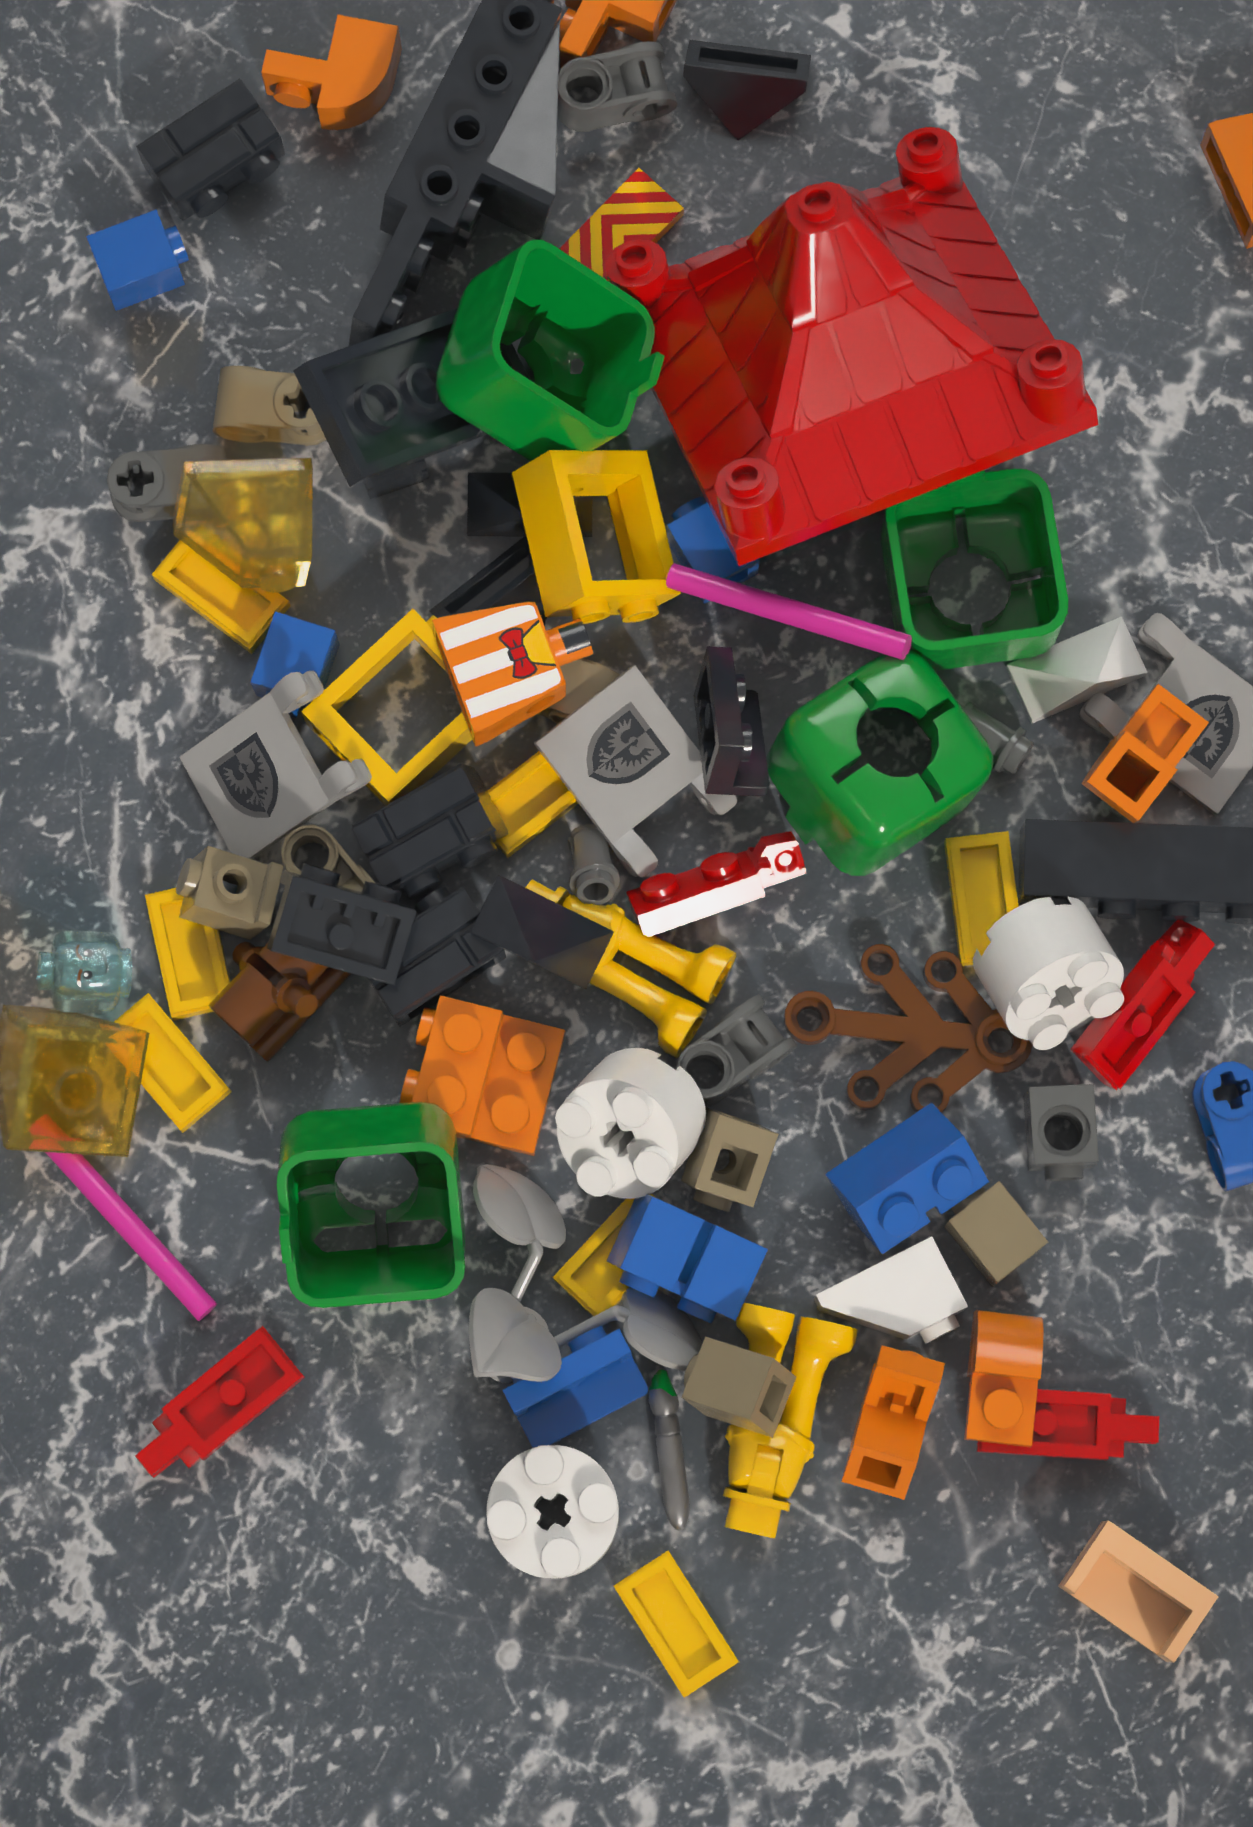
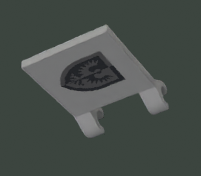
M1155 613L1143 624L1137 635L1139 641L1172 660L1155 685L1160 684L1209 722L1175 768L1178 770L1169 782L1213 815H1217L1253 766V686L1190 640L1166 616ZM1103 693L1094 694L1086 701L1079 713L1083 722L1111 739L1118 735L1131 718Z
M635 665L631 666L534 742L535 746L608 841L621 864L634 877L647 876L657 867L658 859L632 828L688 784H690L706 811L712 815L725 814L737 803L736 795L705 794L700 751Z
M314 670L306 671L304 674L300 672L289 673L268 694L180 756L185 769L229 851L233 854L254 859L287 836L292 830L300 827L334 802L362 788L372 779L371 773L362 758L355 759L351 763L348 760L339 761L328 768L322 775L288 714L311 702L323 693V685Z

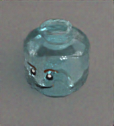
M61 931L53 939L51 952L38 953L37 988L38 990H50L51 1003L57 1011L70 1013H110L115 1010L120 998H129L132 979L130 948H121L120 941L114 933L103 931Z

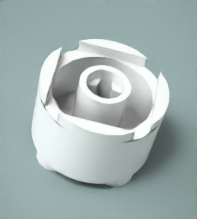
M1051 897L1038 898L1011 910L996 921L987 931L986 935L991 943L981 956L978 949H976L973 957L974 970L1010 1032L1018 1038L1030 1040L1033 1047L1038 1050H1047L1059 1045L1068 1033L1081 1028L1094 1018H1104L1112 1015L1122 1006L1124 1001V995L1120 990L1124 978L1123 966L1086 905L1077 898L1068 897L1071 905H1055Z
M628 1048L616 1051L605 1057L559 1107L555 1116L559 1146L566 1162L576 1174L579 1186L586 1193L599 1197L609 1195L629 1199L652 1194L671 1178L693 1152L704 1130L706 1109L703 1096L696 1082L681 1066L675 1070L658 1059L661 1054L649 1049Z
M538 1446L514 1457L498 1473L491 1486L487 1500V1525L492 1540L499 1552L519 1570L540 1578H567L590 1569L610 1548L618 1528V1499L609 1476L590 1456L567 1446ZM558 1495L566 1497L568 1501L565 1504L564 1510L571 1517L569 1523L565 1527L554 1523L548 1531L542 1529L538 1525L543 1516L536 1509L538 1502L542 1498L552 1502Z

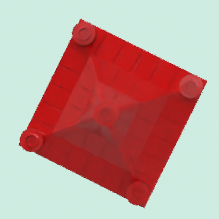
M924 127L906 134L898 143L895 152L899 177L882 183L880 187L860 192L853 187L828 181L806 186L782 202L760 223L752 234L736 240L731 245H722L691 257L682 264L668 266L665 251L659 244L650 240L637 239L625 242L614 248L607 257L605 269L608 281L638 300L647 309L653 320L655 335L650 355L658 351L665 357L657 384L651 390L738 566L1099 425L1097 408L1086 391L1080 352L1073 344L1054 339L1046 323L1042 320L1037 307L1019 280L1015 269L1005 252L1001 249L997 238L962 179L956 139L946 130L938 127Z

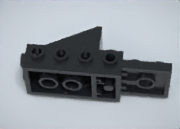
M554 0L481 1L385 193L380 230L392 235V238L352 317L349 346L399 329L405 315L402 311L408 298L403 295L405 289L417 292L432 260L429 257L430 254L447 262L455 245L466 249L481 218L479 212L536 240H541L547 226L556 191L560 17L563 8L555 5Z

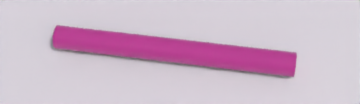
M674 563L667 575V588L901 660L905 659L911 647V635Z
M46 1115L37 1120L28 1129L27 1133L198 1321L216 1307L217 1303Z

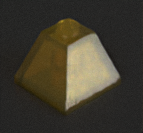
M312 459L184 461L172 523L173 535L241 588H261L267 592L277 593L288 591L296 586H305L312 559Z
M3 1004L0 1019V1127L3 1146L7 1150L128 1157L150 1033L143 1029L64 1009Z

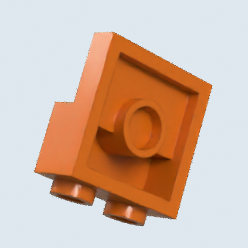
M440 995L436 1010L427 1007L423 1010L417 1031L416 1044L425 1046L426 1051L421 1070L408 1069L399 1103L426 1102L436 1104L447 1112L452 1119L456 1130V1137L534 1156L566 1031L504 1015L502 1010Z

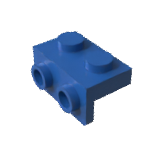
M599 1326L570 1341L568 1346L572 1354L561 1359L560 1371L548 1381H527L511 1377L514 1384L503 1389V1392L533 1448L552 1445L648 1393V1386L632 1357V1352L620 1329L607 1335L603 1327Z

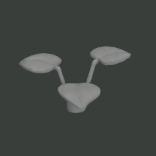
M489 1164L479 1165L475 1169L477 1175L473 1182V1194L482 1218L502 1238L516 1245H527L528 1249L527 1261L511 1294L497 1288H484L472 1301L469 1315V1342L475 1377H491L501 1383L513 1382L511 1377L527 1381H548L561 1369L560 1347L568 1344L578 1336L611 1321L624 1323L623 1332L625 1338L639 1353L660 1365L686 1371L692 1357L699 1354L702 1341L688 1315L676 1308L678 1303L659 1290L655 1297H651L629 1287L622 1294L623 1306H613L553 1337L541 1315L533 1309L523 1307L520 1301L542 1258V1246L557 1249L566 1240V1228L562 1215L550 1196L540 1186L520 1173Z

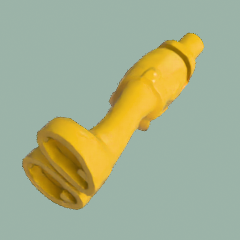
M532 879L527 884V889L614 931L589 984L621 999L648 1017L658 1028V1045L675 1058L680 1057L703 1023L707 1010L690 1000L653 984L613 961L615 954L618 950L624 952L676 982L697 998L712 1004L719 995L736 958V952L725 946L714 944L700 953H693L681 949L655 935L647 937V935H643L639 925L625 917V910L618 907L617 904H584L578 897L569 894V891L561 886L556 891H553Z
M744 1303L736 1319V1326L747 1337L749 1342L748 1350L772 1357L781 1363L795 1315L772 1308ZM800 1317L791 1373L796 1376V1380L773 1438L732 1424L727 1427L725 1438L730 1446L728 1458L730 1486L725 1488L723 1496L731 1499L724 1527L770 1538L776 1537L781 1510L790 1511L791 1503L786 1499H789L795 1490L804 1464L814 1457V1443L810 1438L817 1397L823 1376L829 1362L833 1358L851 1352L856 1343L858 1329L824 1320Z

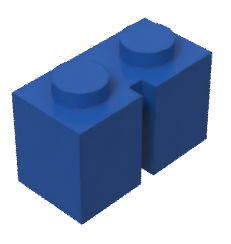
M932 1102L825 1174L852 1221L881 1254H884L930 1223L926 1212L933 1207L942 1215L989 1183L964 1135Z
M646 1194L644 1197L634 1199L607 1258V1262L624 1270L619 1282L651 1297H655L659 1286L681 1296L676 1308L712 1324L716 1313L736 1321L768 1249Z

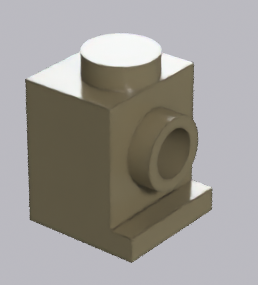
M207 846L193 859L187 858L181 869L176 887V893L184 896L179 918L251 940L271 923L284 865L275 862L267 865ZM223 881L238 885L236 894L228 892L223 885Z
M705 1107L706 1122L704 1130L699 1137L696 1147L689 1156L681 1181L695 1188L693 1200L727 1212L730 1211L733 1201L754 1207L779 1134L759 1124ZM727 1149L730 1156L728 1165L722 1170L715 1171L714 1168L720 1150Z

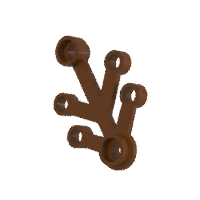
M875 944L865 950L860 961V970L868 982L882 986L905 1016L836 1009L827 996L817 991H804L795 995L787 1004L784 1014V1025L787 1033L795 1041L805 1045L818 1044L829 1035L903 1043L872 1069L858 1071L850 1078L846 1089L847 1098L855 1108L865 1111L879 1106L888 1088L940 1047L968 1051L937 1078L926 1077L914 1085L910 1094V1103L915 1112L924 1108L918 1100V1092L923 1087L932 1086L939 1090L942 1102L937 1108L942 1113L946 1109L950 1097L985 1069L995 1073L1011 1072L1019 1068L1027 1060L1033 1046L1030 1040L1018 1038L1010 1032L998 1010H992L964 976L960 959L948 951L936 952L928 958L924 966L923 977L931 989L937 992H947L970 1024L943 1021L899 967V957L895 950L885 944ZM874 954H884L890 959L892 968L885 975H876L870 971L868 959ZM938 961L949 962L955 970V977L945 983L937 981L931 973L932 965ZM805 1009L817 1011L822 1020L820 1027L813 1031L802 1029L797 1022V1016L801 1011ZM994 1031L1006 1032L1012 1041L1011 1049L1004 1053L995 1052L989 1046V1035ZM861 1079L872 1080L878 1087L877 1097L871 1101L860 1100L854 1093L856 1082Z

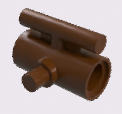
M242 942L236 946L232 954L233 960L239 966L240 972L208 1006L244 1039L266 1062H269L352 973L271 951L267 948L268 943L264 947H255L250 942Z

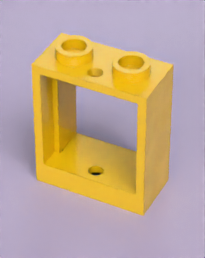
M549 450L512 472L545 617L572 616L573 621L580 618L583 624L603 620L610 615H621L622 622L624 623L639 622L658 615L659 605L681 594L680 591L667 588L666 586L667 575L674 562L647 450ZM573 496H607L627 580H592Z
M413 608L333 681L320 696L315 698L301 711L306 725L341 761L348 760L351 763L355 759H363L372 776L371 781L365 786L384 806L425 784L472 740L465 718L461 712L396 773L337 712L339 708L414 639L447 672L433 635L432 620L437 619V617L432 615L425 621Z

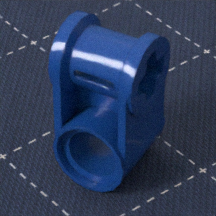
M1235 1061L1222 1062L1203 1072L1197 1078L1191 1094L1193 1105L1206 1140L1207 1154L1219 1186L1226 1192L1253 1183V1071L1242 1063ZM1221 1081L1225 1086L1235 1084L1238 1089L1239 1096L1233 1098L1230 1104L1227 1100L1217 1102L1213 1096V1090L1221 1086Z

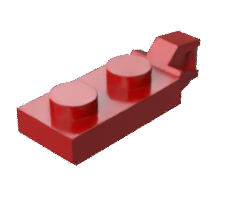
M792 831L762 836L756 847H748L747 851L736 854L733 852L714 854L703 860L699 867L676 875L673 873H661L644 880L640 887L627 891L626 894L643 935L650 937L765 897L763 888L806 874V867L799 844Z
M1176 920L1150 946V950L1148 949L1122 982L1120 988L1124 995L1122 1006L1110 1016L1094 1018L1070 1049L1103 1084L1116 1091L1124 1086L1196 993L1190 986L1195 976L1194 972L1215 946L1214 942L1200 928L1183 920Z
M262 1326L161 1408L163 1413L152 1422L160 1435L137 1453L135 1457L153 1478L157 1477L179 1458L190 1469L201 1459L203 1461L206 1460L305 1377Z
M1037 1389L1032 1446L1025 1447L977 1441L976 1452L1108 1460L1109 1457L1124 1458V1443H1159L1160 1416L1126 1414V1399L1113 1398L1109 1393Z

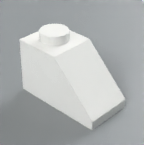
M933 1237L816 1294L813 1299L820 1312L905 1340L920 1333L925 1344L960 1327L955 1315L968 1307Z

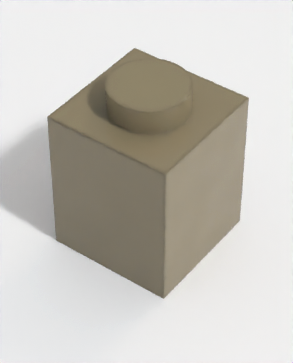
M1000 1181L987 1191L983 1187L950 1208L955 1216L944 1226L992 1287L1048 1243Z
M705 1336L699 1354L692 1357L684 1375L685 1389L681 1398L705 1416L773 1438L796 1376L772 1357Z

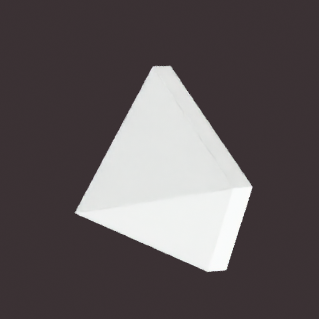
M1122 616L1059 642L1043 654L1019 659L1006 665V669L1031 724L1085 702L1096 693L1104 694L1142 678L1148 673Z

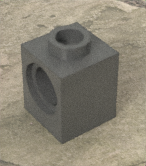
M1094 1084L1029 1087L1023 1095L1028 1171H1044L1045 1181L1083 1179V1169L1093 1168L1099 1162ZM1055 1118H1063L1071 1122L1078 1133L1076 1147L1067 1151L1053 1148L1045 1138L1044 1128L1046 1122Z

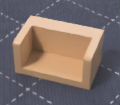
M1109 1520L1100 1523L1058 1586L1164 1661L1172 1663L1177 1660L1219 1597Z

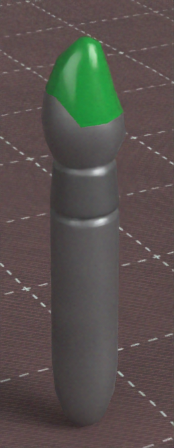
M661 1369L656 1372L651 1380L649 1404L653 1414L656 1416V1445L666 1515L673 1528L681 1531L688 1522L689 1494L682 1436L680 1435L681 1430L678 1416L676 1415L679 1408V1400L667 1371Z

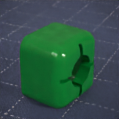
M530 240L474 277L464 290L437 371L436 390L439 399L448 410L524 458L532 461L549 450L593 451L626 431L631 421L637 397L657 384L665 356L658 351L650 355L654 343L655 328L647 309L638 300L553 244L544 240ZM521 338L517 352L525 358L533 371L535 383L512 369L505 362L501 354L500 342L510 345ZM580 359L584 363L581 374L570 373L572 360Z
M1015 468L993 472L982 470L886 508L881 529V546L895 631L912 636L910 649L917 651L923 656L935 671L1031 658L1045 653L1055 644L1068 614V594L1052 497L1047 483L1038 474L1028 469ZM955 518H963L967 553L980 554L992 560L1003 571L1006 581L1026 579L1040 575V578L1011 584L1005 608L992 620L983 622L980 628V635L973 636L971 624H960L947 618L935 606L932 596L908 597V595L928 593L930 578L934 569L946 558L957 555L959 545Z
M911 649L904 660L880 654L796 709L785 721L766 757L768 775L790 806L785 818L805 845L815 840L830 862L841 872L851 876H865L875 872L960 815L987 782L993 768V754L986 739L929 662L917 651ZM880 707H894L909 712L931 741L932 756L928 766L920 776L916 773L909 777H891L876 771L868 763L839 784L834 780L843 771L853 766L861 756L857 745L856 727L867 708L872 711Z
M410 1102L313 1110L296 1115L287 1124L281 1135L277 1175L280 1211L279 1236L282 1263L286 1264L287 1281L292 1294L300 1302L310 1307L328 1308L436 1299L447 1296L458 1288L464 1278L465 1222L456 1130L447 1112L433 1103ZM399 1153L414 1167L418 1182L407 1200L397 1207L386 1210L388 1245H378L375 1211L364 1210L350 1203L339 1191L335 1181V1174L342 1162L348 1157ZM434 1219L447 1229L441 1240L435 1244L389 1247L388 1223ZM375 1224L376 1248L324 1252L314 1243L316 1236L324 1229Z

